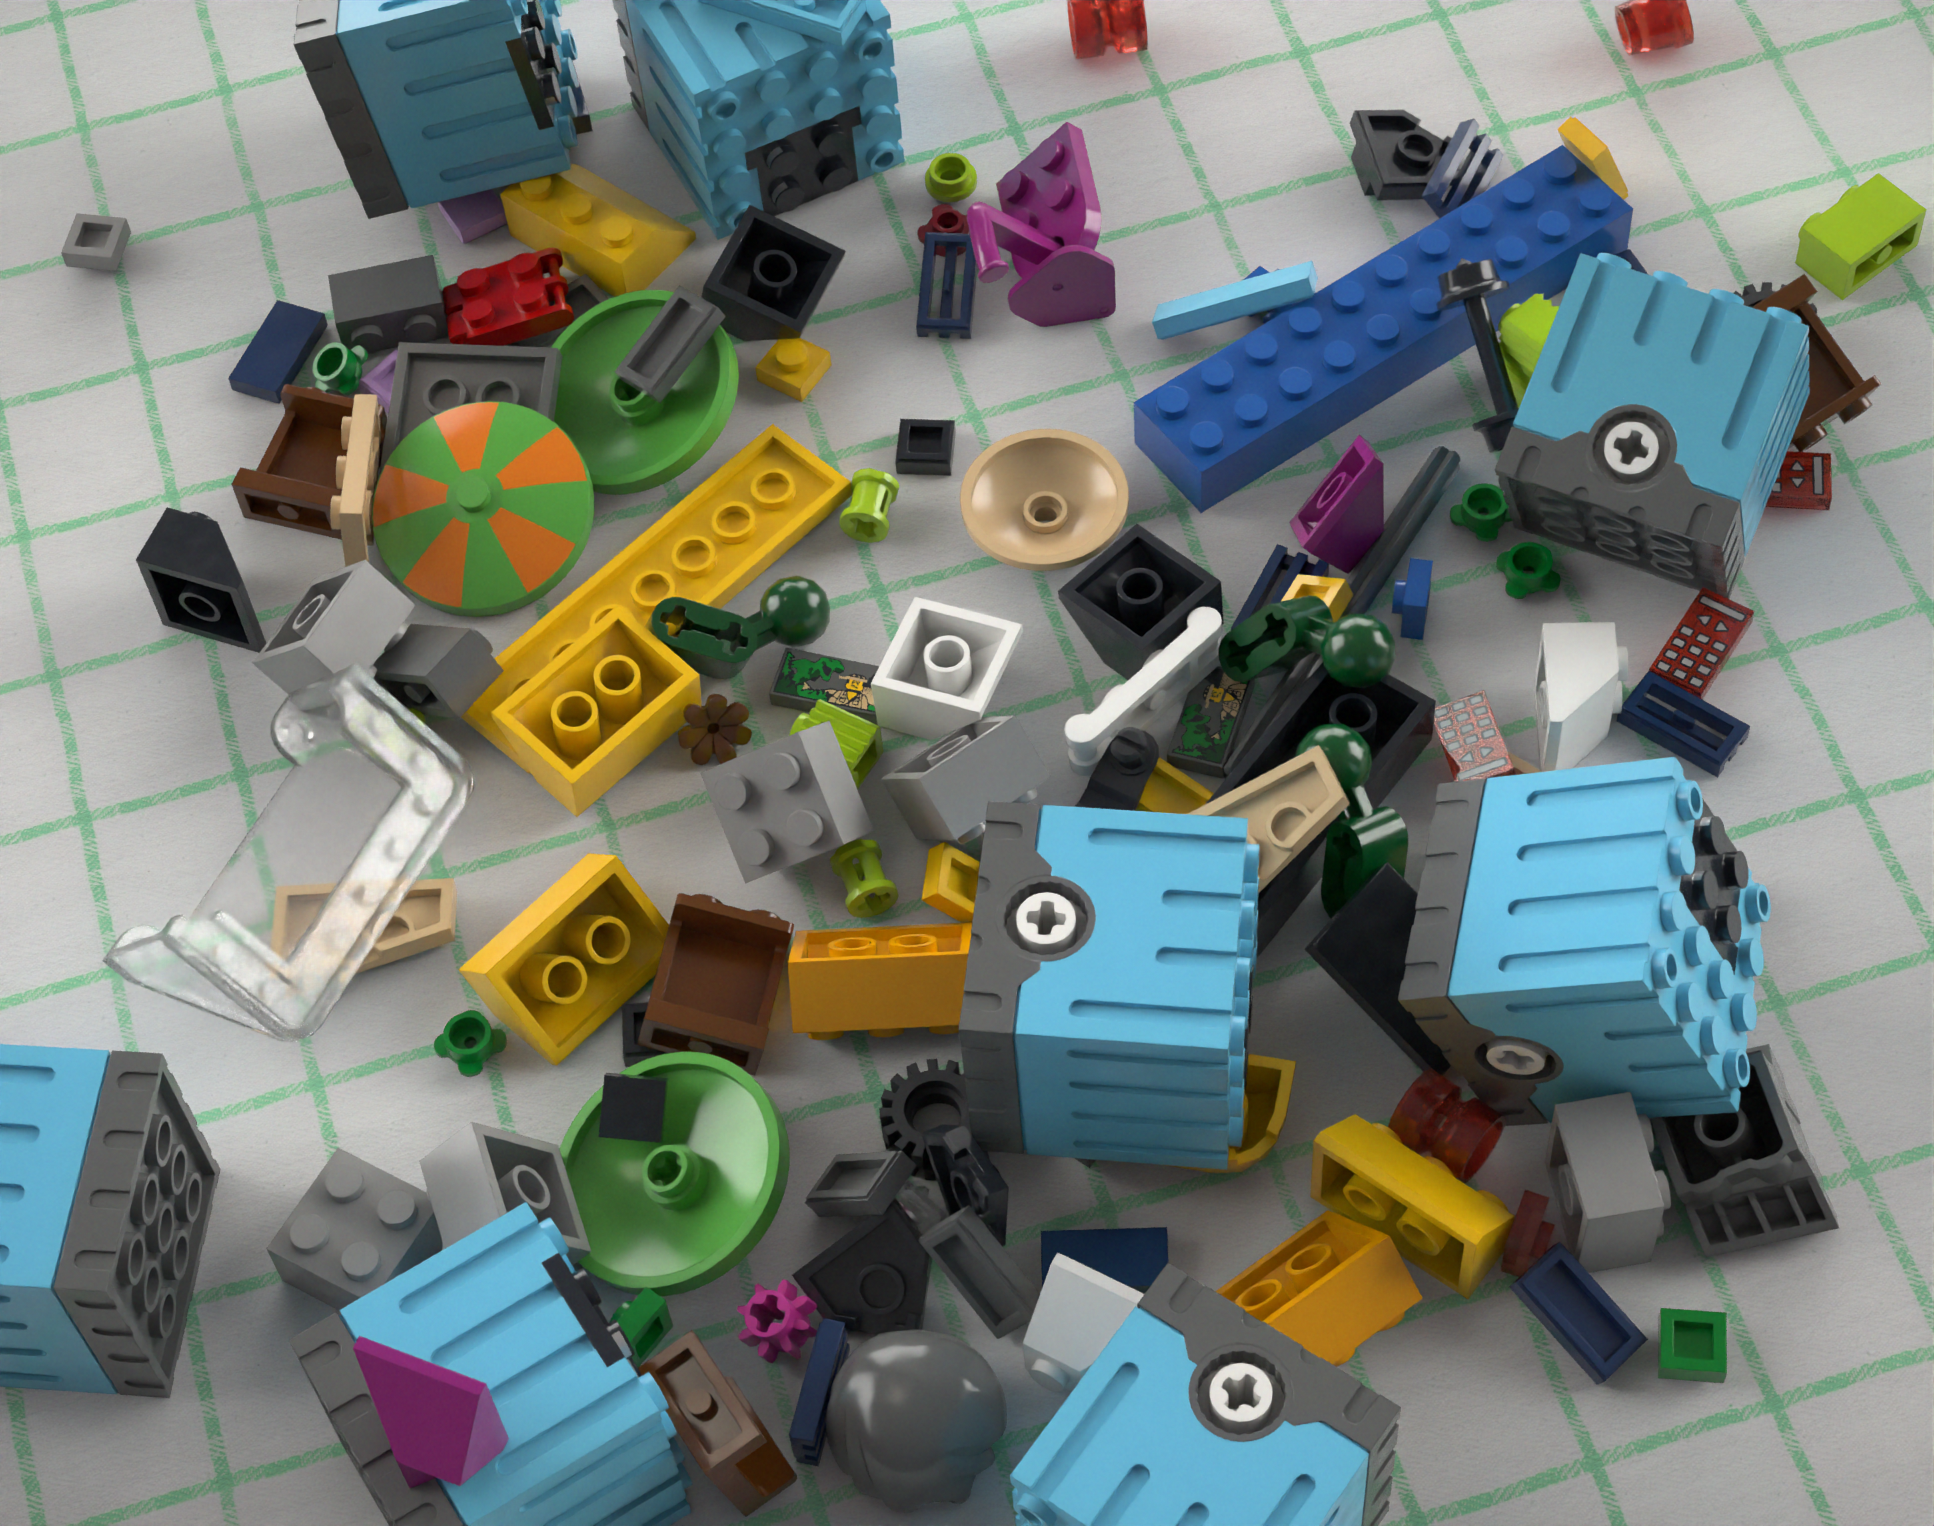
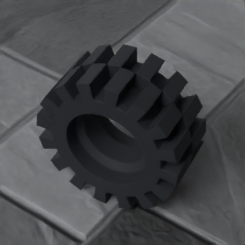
M927 1059V1071L920 1072L915 1062L906 1067L908 1076L906 1080L898 1073L890 1080L892 1091L884 1089L881 1097L882 1108H879L886 1149L890 1151H903L917 1165L911 1173L912 1176L915 1177L919 1168L924 1169L925 1180L936 1181V1176L922 1138L924 1135L918 1132L913 1125V1119L917 1111L931 1104L951 1105L961 1116L958 1125H965L971 1135L972 1132L966 1095L965 1072L962 1075L960 1074L959 1062L948 1060L946 1070H939L938 1059Z

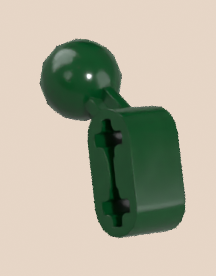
M792 576L779 579L769 586L760 600V611L747 618L686 598L670 597L656 605L645 628L697 673L715 679L726 680L739 674L756 650L774 641L792 648L815 642L824 634L830 622V605L826 592L815 581L800 576ZM666 623L676 625L677 638L668 635L669 629ZM721 639L731 642L730 651L733 654L723 652L724 643Z
M1310 595L1264 606L1229 631L1221 639L1218 648L1221 668L1229 678L1238 682L1281 673L1312 652L1322 655L1324 666L1330 676L1343 686L1366 688L1375 685L1390 673L1396 657L1395 641L1386 624L1373 615L1356 613L1346 615L1333 622L1330 609L1326 603L1317 596Z
M1326 724L1316 727L1308 732L1301 741L1296 754L1297 757L1319 745L1325 753L1349 802V805L1338 815L1340 821L1333 823L1329 828L1326 838L1321 899L1324 909L1331 919L1380 865L1388 862L1404 878L1408 852V832L1401 816L1393 808L1387 806L1373 809L1363 785L1368 780L1372 767L1369 745L1358 732L1344 724Z

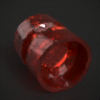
M1067 0L1069 30L1075 60L1104 56L1110 46H1114L1119 54L1147 50L1148 35L1143 0Z
M1430 1068L1424 1071L1405 1092L1390 1119L1388 1128L1398 1135L1403 1145L1417 1154L1421 1155L1430 1152L1431 1157L1442 1161L1454 1177L1465 1184L1477 1174L1493 1152L1505 1128L1506 1117L1476 1097L1463 1101L1462 1088ZM1446 1116V1121L1444 1122L1441 1128H1438Z

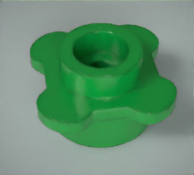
M338 342L330 343L323 347L313 362L312 370L317 378L315 387L326 393L340 391L344 395L352 394L359 386V380L363 372L362 365L368 358L367 350L360 345L348 349Z
M1487 483L1476 484L1468 488L1463 494L1462 504L1454 505L1450 509L1449 515L1454 525L1467 527L1482 542H1491L1497 539L1498 530L1505 522H1511L1513 519L1510 518L1509 506L1506 505L1503 497L1504 492L1499 487Z
M1522 542L1512 547L1510 551L1502 552L1497 557L1496 567L1504 573L1507 580L1505 591L1512 598L1523 599L1527 594L1541 590L1551 593L1560 586L1561 577L1552 570L1553 558L1551 551L1539 543ZM1523 571H1531L1533 574H1526Z
M468 1010L451 1018L446 1024L443 1034L437 1036L434 1041L436 1054L441 1058H450L458 1065L460 1074L466 1077L479 1075L483 1071V1063L494 1053L504 1051L507 1046V1037L504 1031L492 1029L488 1020L475 1010ZM470 1040L476 1041L473 1047L465 1046V1043Z

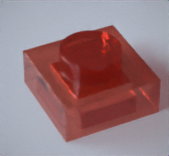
M1525 1189L1505 1244L1501 1265L1502 1272L1520 1277L1530 1267L1532 1258L1539 1259L1549 1249L1556 1226L1545 1221L1550 1197Z

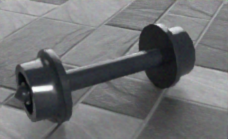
M1461 258L1456 269L1445 272L1437 277L1441 299L1436 305L1439 311L1461 306L1465 307L1497 414L1476 422L1472 426L1474 431H1478L1483 435L1489 452L1493 453L1503 450L1511 427H1514L1513 422L1519 408L1486 298L1508 290L1510 286L1508 281L1500 279L1492 259L1472 263Z

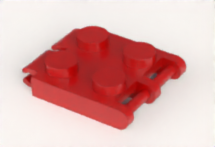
M550 247L534 253H521L508 261L482 269L473 268L458 276L457 283L444 287L442 294L445 313L448 315L446 321L450 343L504 346L569 326L574 320L572 307L566 304L565 301L569 288L566 278L560 275L559 269L563 265L561 251ZM549 273L550 277L545 278L544 274ZM554 300L555 305L550 306L549 302Z

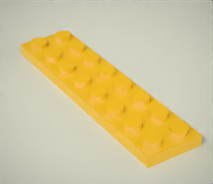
M774 424L770 425L494 659L504 671L461 718L530 774L531 772L493 720L491 712L618 604L644 627L656 605L670 597L686 598L721 609L852 496L851 481ZM666 623L669 629L668 635L677 638L676 625Z

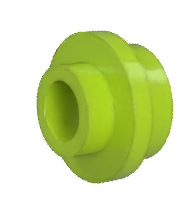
M945 153L933 159L925 173L927 192L934 199L942 202L964 200L975 191L977 186L975 168L966 157L957 153Z

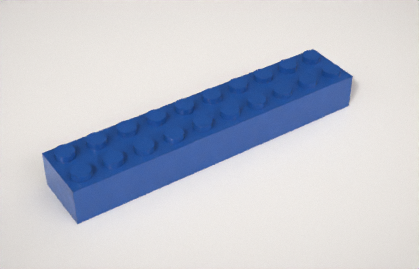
M1561 145L1316 292L1312 298L1301 301L1135 401V444L1196 509L1203 513L1476 345L1465 307L1461 306L1439 311L1436 305L1441 299L1437 277L1445 272L1456 269L1461 258L1472 263L1492 259L1500 279L1509 282L1510 288L1508 290L1486 298L1495 332H1497L1501 317L1514 304H1523L1534 294H1543V300H1549L1567 289L1580 253L1597 258L1599 253L1614 255L1627 250L1633 208L1564 145Z

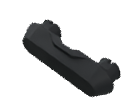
M1134 727L1120 730L1108 745L1089 779L1087 788L1074 807L1135 811L1145 785L1158 762L1159 747L1154 737L1146 731Z

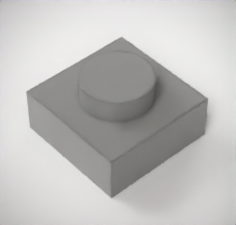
M76 213L61 252L66 267L117 271L131 234L127 219Z

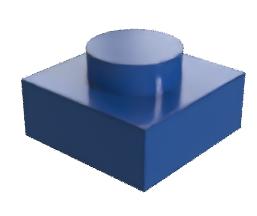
M1410 558L1407 581L1398 579L1395 581L1391 613L1402 615L1400 635L1402 638L1423 640L1433 566V561Z

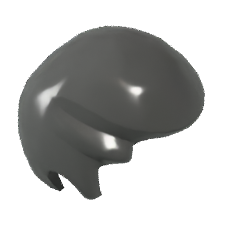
M916 1329L881 1333L860 1344L850 1354L832 1383L826 1413L827 1440L839 1468L843 1473L852 1477L854 1485L859 1492L881 1499L892 1511L911 1513L923 1505L933 1502L949 1501L954 1504L966 1502L969 1499L976 1475L994 1463L995 1455L991 1446L1003 1435L1007 1425V1407L1003 1389L996 1374L984 1357L969 1344L955 1336Z

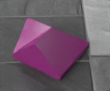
M1360 434L1289 522L1305 550L1347 574L1351 572L1384 531V463L1370 443Z
M362 1336L358 1337L353 1350L396 1462L409 1489L435 1478L461 1486L503 1451L509 1438L486 1383Z

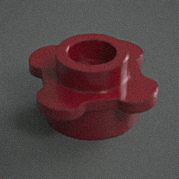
M948 204L935 206L932 209V218L926 225L920 226L917 230L919 241L924 244L925 232L970 234L967 215L961 214ZM937 246L936 254L945 257L946 246ZM958 247L957 256L963 254L966 251V247Z

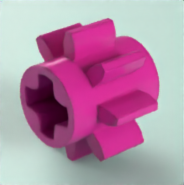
M785 1279L781 1281L777 1291L767 1290L759 1283L756 1284V1294L749 1300L747 1305L737 1307V1311L744 1316L747 1326L738 1335L739 1340L749 1347L759 1345L758 1356L768 1363H773L776 1360L778 1352L789 1353L798 1360L801 1358L800 1348L809 1337H816L817 1330L811 1326L808 1317L817 1308L816 1303L806 1295L797 1298V1287ZM774 1319L783 1320L781 1324L773 1323Z

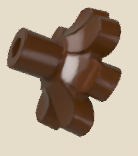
M720 694L709 695L705 706L700 707L695 703L686 705L683 710V716L689 725L678 731L680 746L683 749L691 748V760L697 765L707 764L712 754L716 755L720 764L737 758L732 744L745 745L752 736L751 729L742 724L749 717L748 709L739 702H734L727 706V699Z

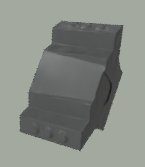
M1769 1044L1746 1049L1750 1066V1077L1747 1086L1739 1087L1738 1089L1741 1092L1738 1112L1650 1118L1675 1191L1685 1206L1692 1228L1706 1258L1839 1228L1837 1214L1824 1188L1822 1175L1809 1150L1800 1127L1801 1122L1796 1107L1785 1086L1783 1073Z

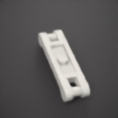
M1200 607L1193 610L1187 618V629L1164 650L1159 649L1153 652L1145 661L1142 669L1124 685H1117L1112 688L1103 699L1102 704L1090 715L1078 714L1069 718L1065 723L1064 732L1066 743L1069 746V763L1074 773L1081 776L1092 775L1108 745L1120 730L1134 727L1145 731L1220 665L1218 648L1222 639L1223 628L1221 615L1217 610L1211 607Z

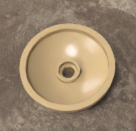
M1034 429L1015 433L995 442L973 461L961 485L960 508L968 534L989 556L1020 569L1052 571L1081 564L1101 553L1115 540L1128 514L1129 489L1125 473L1119 462L1106 448L1096 441L1081 434L1061 429ZM1050 520L1051 522L1042 523L1040 521Z

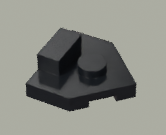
M1354 110L1349 123L1356 140L1351 160L1364 196L1376 195L1377 200L1423 199L1421 196L1452 138L1447 135L1442 140L1419 126L1421 122L1419 118L1405 110Z
M942 1124L924 1131L922 1138L949 1216L969 1205L1001 1246H1005L1009 1187L1001 1177L998 1169L991 1163L988 1152L980 1148L965 1125Z
M895 1198L883 1215H871L792 1274V1276L806 1296L816 1303V1310L821 1317L845 1322L846 1330H858L876 1334L912 1329L922 1330L932 1257L918 1241L923 1234Z

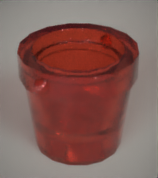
M1628 0L1615 6L1617 29L1628 55L1673 46L1680 48L1693 43V24L1686 0Z

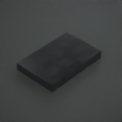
M1387 862L1380 865L1304 950L1433 1081L1441 1078L1452 1065L1443 1056L1440 1047L1434 1044L1416 1023V1018L1410 1011L1407 1012L1398 1001L1401 981L1404 979L1406 969L1405 960L1411 928L1414 925L1416 915L1415 906L1418 893Z

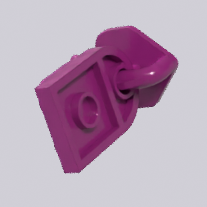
M1066 122L996 183L1002 212L980 201L972 204L967 210V223L974 256L979 268V281L982 283H992L1003 278L1008 273L1009 266L1007 262L1001 260L998 246L1011 252L1014 268L1022 279L1008 293L1009 308L1015 315L1040 327L1105 318L1112 315L1116 309L1114 263L1110 258L1094 251L1101 231L1102 216L1082 129Z

